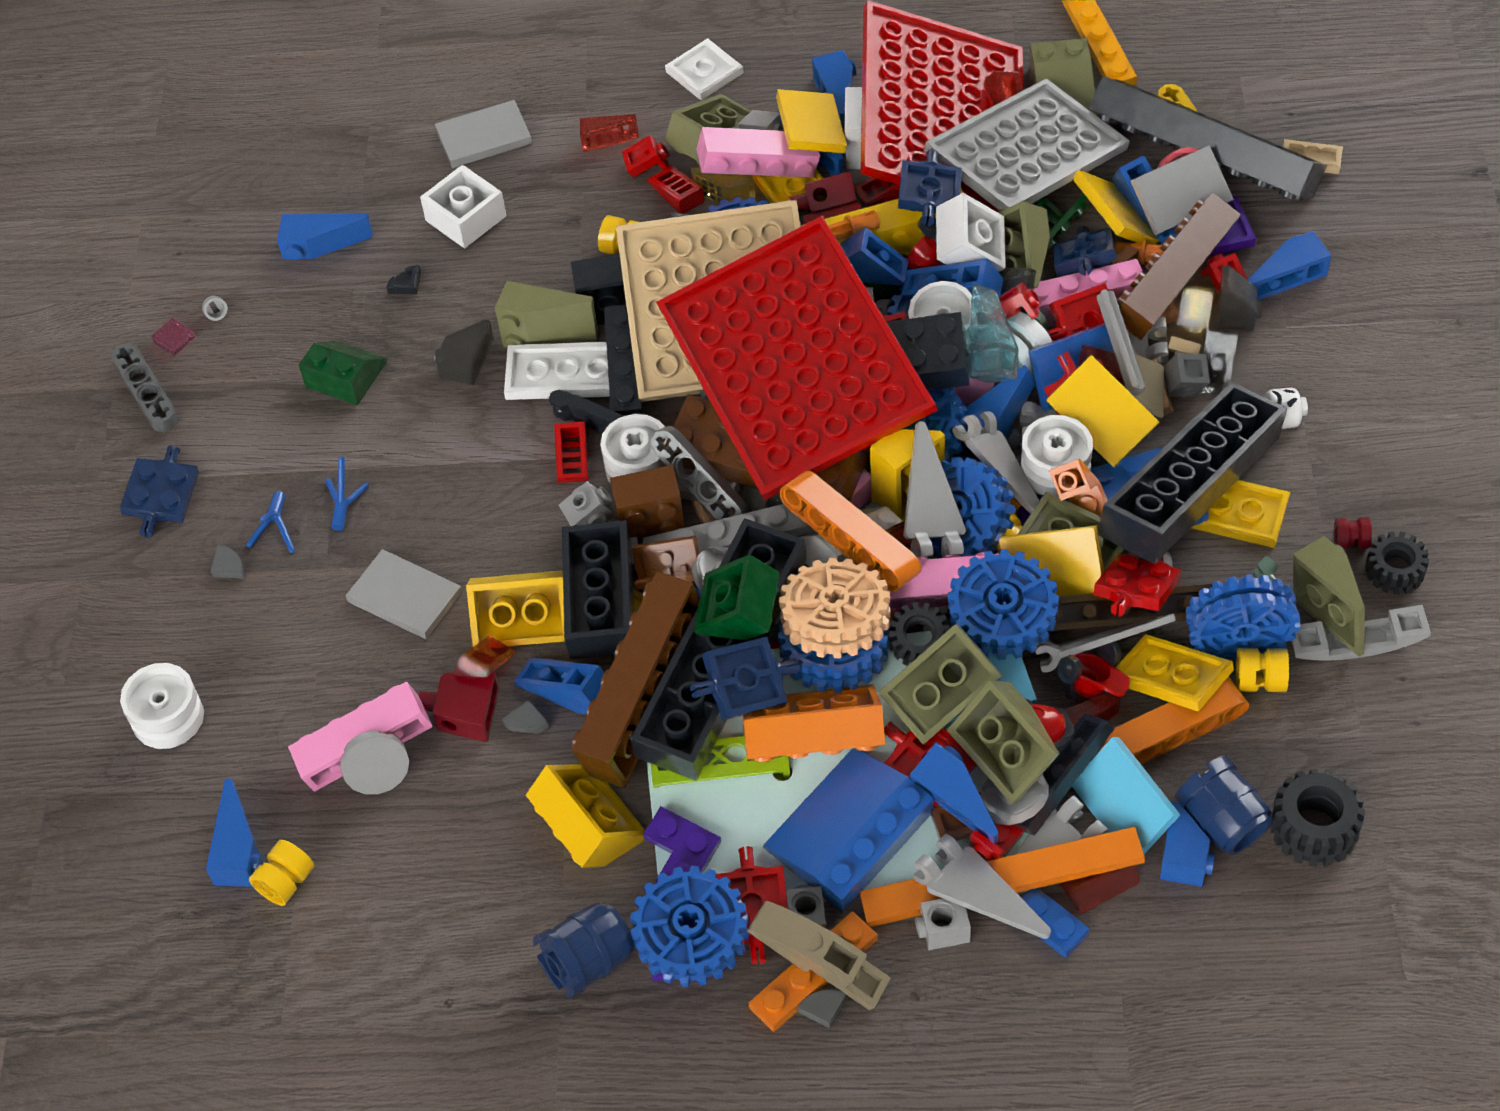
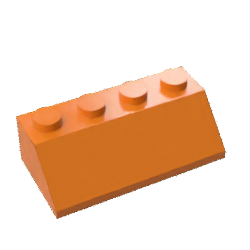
M874 685L858 686V689L851 690L849 687L843 688L842 693H835L833 689H829L825 693L810 691L785 694L787 703L741 716L747 759H754L756 762H768L776 756L786 755L795 759L808 756V753L813 752L834 755L841 753L843 749L856 748L859 751H871L876 749L878 745H885L883 709Z

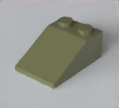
M1087 38L1030 43L1029 69L1032 85L1048 79L1097 116L1096 111L1089 109L1095 95Z
M723 94L713 96L673 111L664 142L674 147L676 152L686 154L695 159L700 165L696 148L702 127L739 129L738 123L751 110Z
M1022 201L998 212L1004 216L1005 269L998 272L1004 278L1001 295L1022 282L1028 290L1030 288H1038L1049 244L1050 233L1047 209Z
M506 281L495 306L503 347L508 348V345L586 343L598 340L599 332L593 297Z
M1045 492L1018 534L1097 525L1098 531L1101 517L1068 501H1061L1059 497ZM1098 535L1105 571L1118 554L1125 555L1129 551Z
M1323 536L1292 554L1293 593H1295L1298 605L1317 621H1322L1323 626L1357 656H1361L1364 654L1365 607L1345 551L1341 546L1335 545Z
M955 624L878 693L924 745L963 712L989 680L998 681L1004 675L961 626Z
M989 680L947 729L951 736L1011 804H1016L1059 755L1058 750L1033 707L1010 682Z

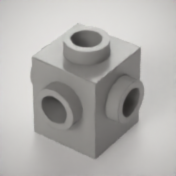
M588 481L582 486L577 487L570 496L559 504L570 526L605 523L616 515L610 505L613 501L610 494L603 487L596 488Z

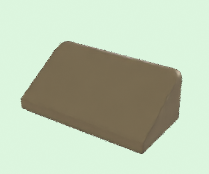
M1135 354L1146 388L1140 395L1136 396L1134 394L1133 396L1157 420H1161L1163 418L1164 367L1157 362Z

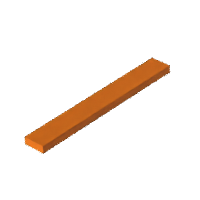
M1131 827L986 862L1016 893L1142 864L1145 863V857L1136 828ZM914 879L859 891L866 922L869 927L920 916V903L942 899L927 892V886L919 884Z

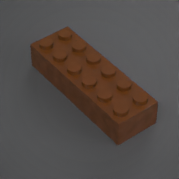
M688 394L673 427L684 435L723 478L758 489L711 402L708 399ZM669 437L665 444L666 447L669 446V442L671 441ZM865 449L822 470L816 475L850 502L868 460ZM677 450L678 452L675 453L673 456H678L682 453V450ZM683 458V468L695 470L694 462L690 458Z
M656 571L652 582L646 584L643 591V601L638 611H634L631 615L629 630L624 640L618 643L610 670L608 669L604 672L601 679V689L596 699L590 702L586 712L587 718L582 728L575 733L572 740L571 750L590 777L626 788L639 760L634 757L631 737L699 607L700 596L693 582Z

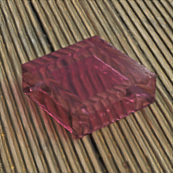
M171 318L151 337L156 345L175 356L195 338L193 330Z

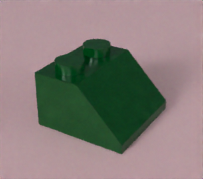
M337 341L313 343L299 363V368L306 388L358 405L387 363V359Z
M749 554L705 573L694 632L698 635L748 640L769 632L772 623L774 601L778 590L779 572Z

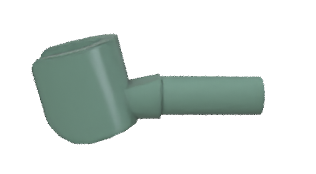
M1265 556L1257 564L1254 570V577L1259 578L1262 575L1269 576L1270 581L1275 580L1276 578L1273 574L1278 570L1277 564L1273 559Z

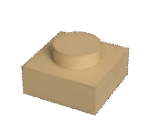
M1174 336L1171 337L1168 346L1169 350L1175 353L1174 356L1177 353L1203 354L1205 349L1201 344Z

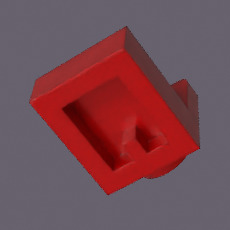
M651 135L622 151L627 172L633 178L656 164L663 170L669 167L667 158L670 155L666 146L662 142L657 143Z
M1221 253L1206 261L1208 266L1200 272L1203 278L1210 276L1221 299L1237 293V289L1242 291L1243 286L1246 288L1243 284V279L1247 282L1248 277L1235 253L1226 257ZM1237 275L1241 277V282L1237 279ZM1237 282L1241 284V289L1237 286Z
M1022 282L991 302L989 312L995 321L1004 316L1006 319H1009L1021 310V306H1023L1033 320L1038 317L1039 305L1041 303L1036 292L1032 288L1028 290Z
M993 822L998 831L999 842L994 844L980 832L974 830L970 835L969 846L985 861L1003 858L1007 856L1023 836V831L1014 824L1003 825Z

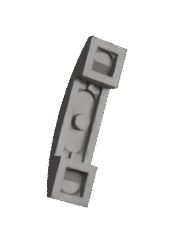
M1423 605L1389 610L1387 618L1365 621L1364 654L1361 656H1357L1329 630L1324 628L1322 621L1300 624V631L1295 632L1296 638L1291 643L1295 658L1320 661L1345 660L1378 655L1412 645L1430 637L1431 631Z

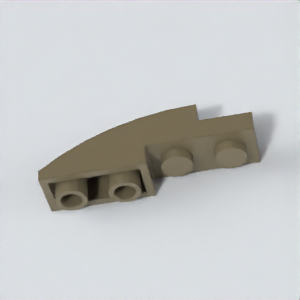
M766 900L747 932L804 972L814 971L868 1010L875 1008L891 977L866 961L867 954L848 941L802 915Z

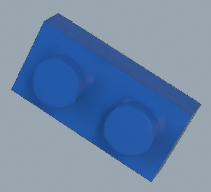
M1039 888L1029 890L1022 897L1026 904L1051 929L1049 938H1039L1065 959L1089 935V928Z

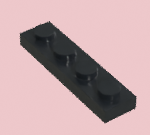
M627 306L604 307L610 410L623 416L642 414V402L638 396Z
M1083 714L1074 726L1073 743L1060 752L1056 759L1042 773L1049 786V797L1044 807L1035 816L1014 825L1023 832L1035 836L1114 731L1108 720Z

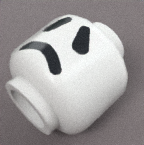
M1293 387L1272 389L1265 393V398L1287 408L1282 429L1298 427L1301 424L1302 416H1307L1308 404L1306 397H1300L1297 389Z

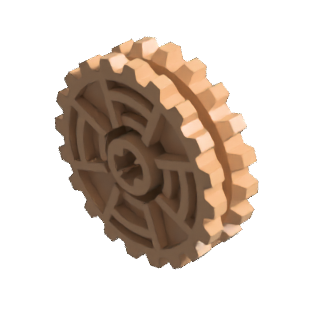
M829 558L827 563L816 560L813 561L812 567L808 568L803 565L798 568L799 574H790L787 578L788 585H782V597H779L783 632L785 635H790V642L794 646L801 644L802 651L805 653L813 650L817 652V657L822 658L826 654H832L834 658H841L843 653H848L850 656L858 655V649L869 650L872 648V641H880L883 638L882 630H888L890 592L887 591V583L885 580H880V573L878 571H868V565L863 562L855 565L853 564V559L847 558L843 562H838L836 558Z

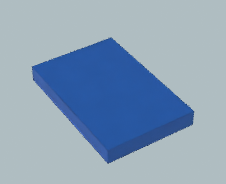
M1105 323L1028 350L1041 407L1044 411L1054 409L1046 401L1048 396L1044 388L1055 383L1065 374L1058 359H1056V357L1061 355L1066 365H1068L1063 355L1065 352H1069L1076 368L1080 367L1091 355L1096 360L1100 358L1106 370L1119 383H1124Z

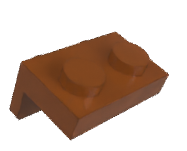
M696 536L639 544L631 548L638 580L634 583L635 590H642L648 582H652L656 571L693 582L694 585L696 584L692 573L694 560L700 554Z

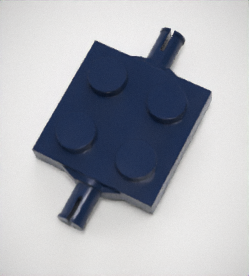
M932 149L926 152V161L914 162L903 160L900 176L898 209L921 211V222L926 225L928 217V226L934 223L936 207L960 195L962 168L938 163L939 152L934 149L933 157Z
M1082 226L1083 231L1079 227L1076 237L1054 244V267L1057 276H1066L1079 272L1081 275L1086 276V270L1089 275L1093 266L1096 268L1104 267L1113 260H1116L1115 237L1111 227L1090 232L1088 227Z
M172 445L167 447L164 460L157 461L137 458L120 510L122 515L136 516L143 519L139 531L143 537H146V535L148 538L153 536L157 522L173 521L183 523L199 471L195 465L176 463L180 453V449L177 446L172 448Z
M763 637L707 651L702 654L708 680L691 684L690 691H695L692 693L694 698L712 694L717 702L723 721L787 703L783 688V675L799 672L800 666H793L798 663L796 658L778 662L771 651L768 638Z

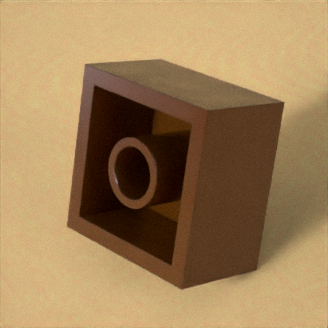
M673 465L610 478L617 521H627L630 537H637L638 543L643 542L645 537L685 528L681 497Z

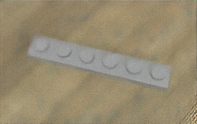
M782 504L643 538V544L696 536L700 553L712 546L729 548L744 518L794 536L816 531Z

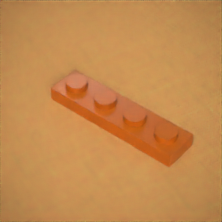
M853 911L830 930L863 952L878 941V934ZM792 964L748 1002L749 1009L775 1032L798 1012L797 1007L806 997L821 991L829 982L812 970L804 972Z

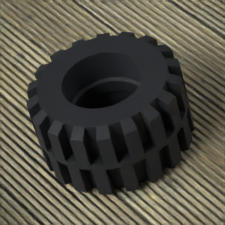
M1310 769L1309 774H1305L1303 771L1297 772L1294 779L1288 777L1284 781L1283 787H1279L1271 814L1273 822L1270 826L1271 833H1275L1273 840L1276 845H1283L1282 852L1286 856L1293 854L1295 856L1294 861L1300 864L1302 860L1309 861V866L1316 867L1318 862H1322L1325 867L1332 865L1333 859L1339 863L1345 859L1346 853L1351 854L1358 841L1365 817V809H1362L1364 803L1362 796H1356L1357 788L1353 784L1347 786V779L1343 776L1333 777L1332 771L1325 770L1324 774L1318 773V769ZM1305 810H1318L1329 815L1335 823L1327 826L1313 825L1303 819L1299 813Z

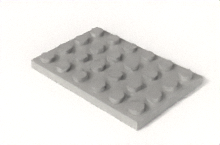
M1044 79L927 141L924 152L932 149L933 157L934 149L939 152L938 163L961 167V181L999 211H1002L1022 201L1032 204L1071 182L1078 170L1087 173L1124 152L1128 148L1129 140L1048 79Z

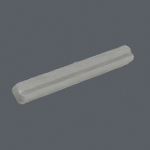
M1105 289L1097 295L1100 311L1125 387L1132 395L1138 396L1145 390L1146 386L1115 293L1112 290L1107 291Z

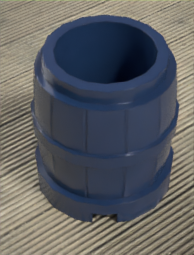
M1225 755L1207 763L1206 766L1210 770L1205 771L1201 775L1197 772L1194 773L1175 794V802L1182 805L1219 850L1223 853L1228 852L1232 856L1243 851L1259 839L1271 826L1273 819L1270 816L1271 810L1260 797L1258 791L1236 771L1237 767Z
M606 902L592 904L579 912L568 915L564 921L553 929H546L534 936L533 946L535 947L540 944L542 953L537 955V959L544 973L557 990L565 987L569 991L565 995L567 998L575 997L583 992L587 985L610 975L612 970L624 963L634 950V940L626 922L619 912Z

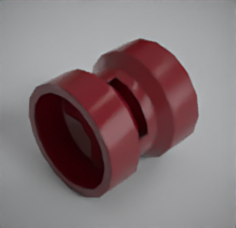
M1346 517L1335 518L1333 530L1334 544L1341 546L1343 550L1356 546L1359 550H1369L1372 543L1371 519L1369 517H1359L1356 521H1349Z

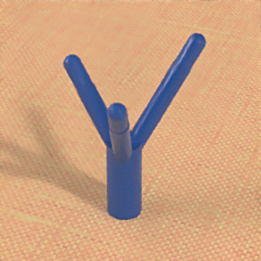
M342 456L338 459V493L330 478L325 480L335 503L331 528L338 531L344 529L347 507L369 487L368 483H363L347 499L344 498L345 458Z
M274 492L269 510L260 517L262 523L246 543L247 548H251L271 521H276L289 552L293 553L295 551L280 515L286 498L283 492Z

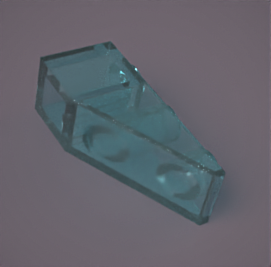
M973 284L969 330V378L986 383L1017 380L1019 348L997 292L990 288Z

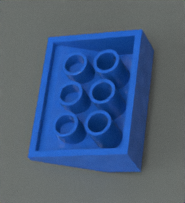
M852 748L765 842L763 848L808 885L813 887L822 886L823 898L843 913L858 897L859 891H863L929 818L931 809L934 806V797L906 775L863 751Z

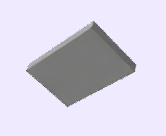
M515 100L435 124L436 132L452 168L532 144L531 135Z
M1210 145L1131 180V184L1154 235L1179 225L1185 216L1191 219L1193 216L1189 212L1199 199L1205 202L1212 192L1226 203L1234 200Z
M382 549L346 594L347 602L427 640L462 594V588L452 581Z

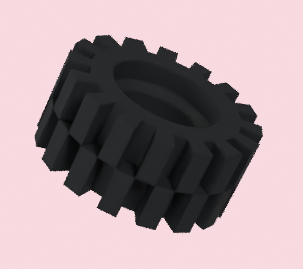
M1394 531L1388 532L1387 538L1384 534L1378 536V540H1373L1371 547H1369L1365 572L1368 571L1367 578L1369 581L1374 579L1373 585L1376 588L1383 585V592L1388 593L1389 588L1394 589V594L1400 595L1401 589L1407 594L1411 592L1412 587L1416 590L1420 586L1427 571L1429 553L1427 549L1423 550L1425 545L1422 541L1417 544L1415 543L1417 537L1411 535L1407 539L1405 538L1406 532L1401 531L1399 537H1395ZM1398 557L1405 560L1409 567L1404 569L1393 568L1384 559Z
M913 602L912 607L908 608L906 604L901 607L900 613L897 611L893 615L888 632L890 651L894 650V657L897 660L899 658L903 659L902 664L908 666L909 662L912 663L950 629V626L946 624V616H940V609L936 606L932 610L929 608V603L924 602V606L919 607L918 602ZM914 624L925 625L930 629L932 639L924 646H915L906 638L907 629Z

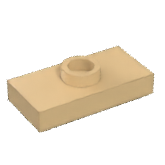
M1284 139V148L1326 164L1327 168L1324 173L1339 174L1343 146Z

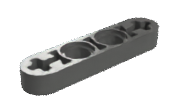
M130 343L117 346L112 352V360L152 428L159 432H166L174 428L178 421L175 409L137 347ZM129 357L133 364L128 366L124 358ZM136 374H146L145 378L141 381H131ZM149 393L158 394V396L154 400H143V398ZM161 409L166 417L161 419L156 411Z
M666 426L653 434L651 437V447L655 454L667 466L673 465L675 475L717 520L731 517L728 514L731 507H734L736 510L734 516L748 513L745 501L679 430L672 426ZM665 437H669L671 440L668 447L663 444L666 440ZM681 449L682 453L674 457L673 455L678 452L677 450ZM683 458H690L694 462V473H689L683 468ZM705 481L714 483L717 489L716 496H710L704 490ZM725 497L726 499L720 505L716 502Z

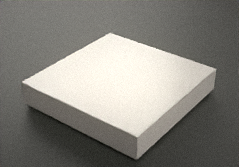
M708 38L665 65L666 73L701 101L744 73L743 66Z

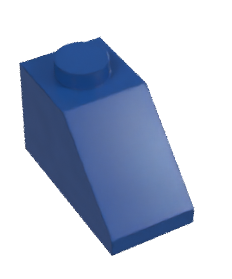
M866 227L841 242L842 250L862 282L897 286L904 284L909 261Z
M1172 801V805L1180 813V816L1167 830L1160 880L1202 887L1204 875H1212L1215 854L1208 853L1210 839L1182 805Z

